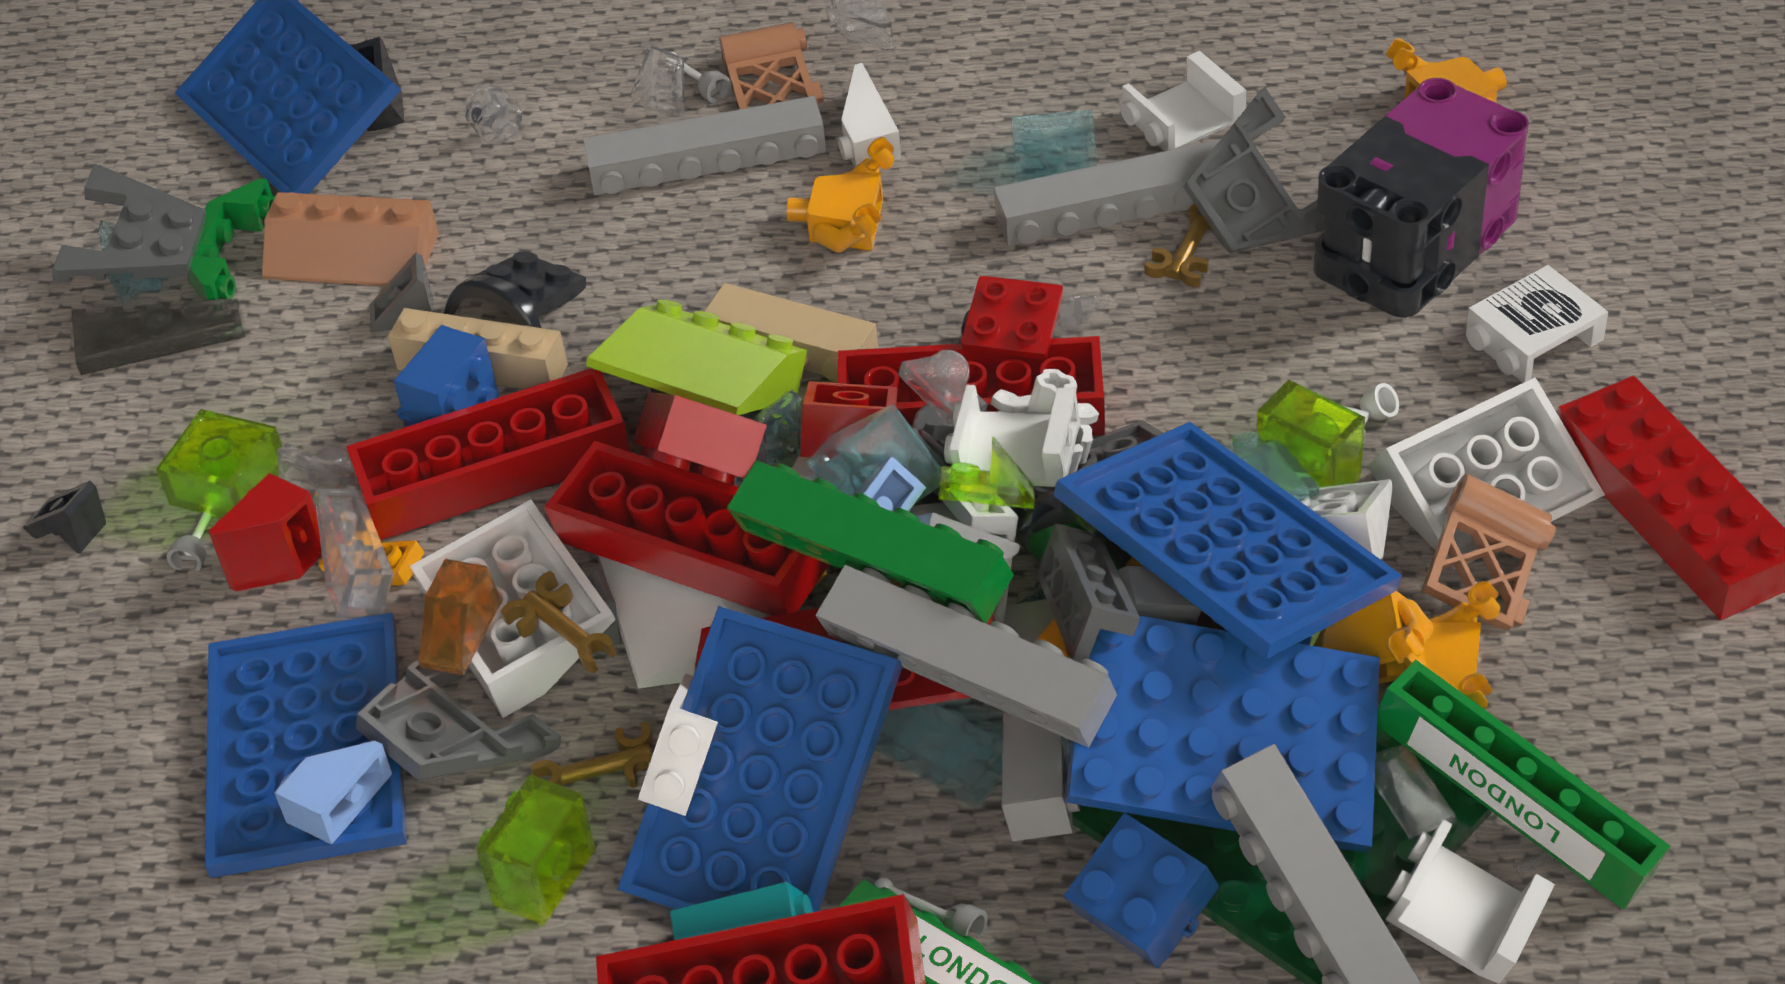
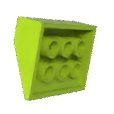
M660 299L657 300L655 305L639 307L587 357L586 366L671 395H677L732 414L742 415L793 401L799 393L807 350L792 346L793 340L781 335H768V337L755 334L756 328L743 323L723 324L718 322L719 316L713 313L694 311L692 314L683 311L682 304L678 302Z

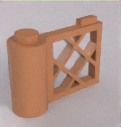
M794 22L719 37L722 59L732 83L738 110L746 109L754 98L769 104L788 101L785 98L792 90L806 95V97L815 96L817 104L824 102L819 81L811 83L802 51L807 50L803 28L796 29ZM797 66V70L790 78L777 73L781 67ZM752 73L760 76L753 86L740 81L738 76ZM769 81L783 86L776 95L762 90Z
M1465 473L1458 481L1445 510L1447 518L1421 591L1453 607L1462 602L1470 604L1467 599L1468 592L1477 583L1466 562L1482 558L1493 578L1487 582H1490L1493 587L1498 588L1506 605L1503 613L1500 612L1495 619L1485 620L1480 615L1477 618L1494 627L1510 630L1513 624L1519 626L1523 624L1530 601L1522 596L1537 550L1544 551L1549 546L1556 527L1551 524L1552 514ZM1458 529L1470 535L1478 550L1461 554L1453 538L1455 530ZM1504 551L1520 559L1517 571L1504 575L1494 554ZM1455 566L1465 588L1454 590L1439 583L1441 571Z

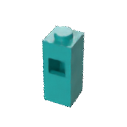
M788 882L671 910L670 916L674 940L812 913L813 908L806 894L803 895L802 891Z

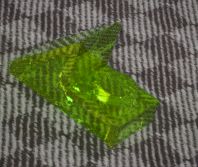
M995 437L991 439L988 471L979 470L980 468L977 465L964 462L954 463L951 467L941 466L939 500L1034 509V484Z

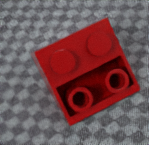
M268 473L255 487L251 488L208 531L229 588L236 592L300 579L328 549L310 492L271 473Z

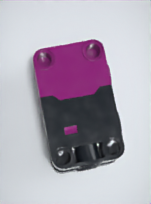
M1430 78L1423 81L1409 96L1320 171L1317 209L1325 216L1324 232L1315 241V275L1321 280L1345 291L1347 295L1361 302H1366L1392 316L1406 318L1417 314L1435 296L1444 292L1443 290H1446L1451 282L1482 252L1491 248V245H1494L1500 236L1516 221L1529 126L1527 117L1521 112L1508 109L1457 86L1450 80Z

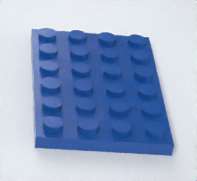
M257 0L176 90L175 94L280 192L310 194L398 95L401 89L298 0Z
M1191 422L1058 479L1056 482L1053 496L1265 660L1397 591L1402 577L1396 570Z
M718 606L682 706V710L718 722L686 816L649 803L647 804L617 890L672 909H679L788 882L802 891L803 895L806 894L809 897L813 912L819 911L903 667L902 662L890 656Z
M393 612L208 643L205 868L210 878L407 844L403 767L387 754L386 757L392 775L333 844L286 823L275 796V792L282 780L292 773L306 757L371 742L356 729L357 713L390 683L397 684L399 682L397 628Z
M1139 616L1140 621L1134 636L1104 629L1099 630L1089 659L1100 664L1108 671V676L1117 696L1089 748L1072 740L1070 742L1065 803L1236 831L1230 819L1225 820L1218 813L1212 800L1213 791L1211 786L1221 770L1275 744L1337 847L1366 853L1372 847L1379 657L1297 643L1265 660L1229 631Z

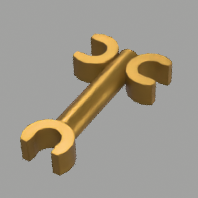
M1192 204L1189 208V223L1191 225L1173 259L1171 253L1166 249L1153 248L1152 260L1161 263L1146 262L1144 265L1145 275L1152 278L1166 276L1172 279H1181L1187 286L1200 287L1201 274L1192 272L1200 271L1207 273L1209 261L1205 258L1193 257L1206 230L1211 229L1205 218L1199 215V209L1195 204Z
M548 571L538 578L535 587L536 591H529L523 599L512 600L503 606L500 612L508 626L516 619L523 617L516 623L520 636L526 638L532 635L538 628V618H540L577 649L583 668L588 672L595 673L598 671L596 662L592 657L594 653L604 651L612 658L617 655L613 642L608 635L603 633L588 634L559 610L566 607L572 601L573 594L567 583L563 584L556 591H552L558 586L552 571Z
M646 721L640 722L642 734L640 737L632 740L624 736L622 727L616 728L615 738L620 750L618 752L563 766H558L551 760H540L531 764L534 778L546 775L551 776L549 780L535 784L538 797L546 798L553 796L565 784L624 770L627 784L631 788L637 787L636 773L640 770H648L652 758L649 748L653 740L650 725Z

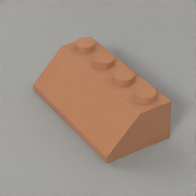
M277 192L265 217L262 278L386 286L415 252L423 256L426 266L439 235L431 201Z

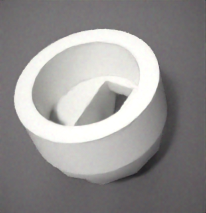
M1380 383L1364 392L1363 397L1360 399L1359 407L1361 410L1369 412L1368 419L1383 421L1398 413L1399 400L1396 392L1390 385Z

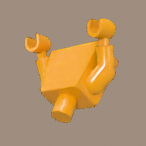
M1400 38L1394 39L1386 52V56L1393 59L1392 64L1394 67L1406 72L1404 99L1417 89L1423 81L1430 78L1450 80L1455 85L1495 103L1497 92L1505 89L1507 86L1506 76L1499 67L1483 72L1467 57H1458L1442 62H1426L1414 54L1415 49L1411 44Z
M879 137L869 145L867 150L868 155L872 159L865 158L852 171L841 175L817 177L814 180L810 198H788V222H807L809 241L817 242L835 253H842L848 248L872 251L878 222L882 219L880 212L883 203V192L879 167L887 170L893 166L894 156L892 153L894 147L885 137Z
M1482 581L1475 584L1469 590L1467 599L1470 604L1462 602L1444 614L1429 619L1433 624V632L1423 647L1425 649L1426 667L1486 710L1488 701L1484 695H1490L1493 689L1484 675L1476 673L1481 622H1477V616L1480 615L1485 620L1495 619L1500 613V605L1495 600L1499 593L1490 582Z
M1395 591L1321 630L1313 646L1379 657V684L1396 680L1415 659L1426 666L1425 649L1423 646L1433 632V624L1415 601L1407 599Z

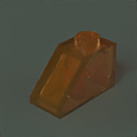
M444 559L425 595L419 664L422 668L464 676L502 602L487 566Z

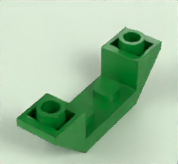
M259 178L210 200L205 207L206 223L187 277L212 312H220L222 309L220 299L231 300L236 290V282L229 272L225 258H220V251L224 244L232 241L234 229L262 232L265 227L262 219H265L275 199L267 179Z

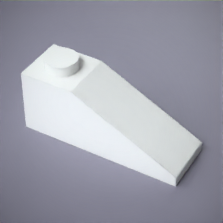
M863 63L855 64L841 120L843 136L838 137L841 156L844 161L851 159L854 167H856L865 158L872 159L867 153L869 145L875 139L885 137L894 147L892 153L894 161L901 159L899 130Z

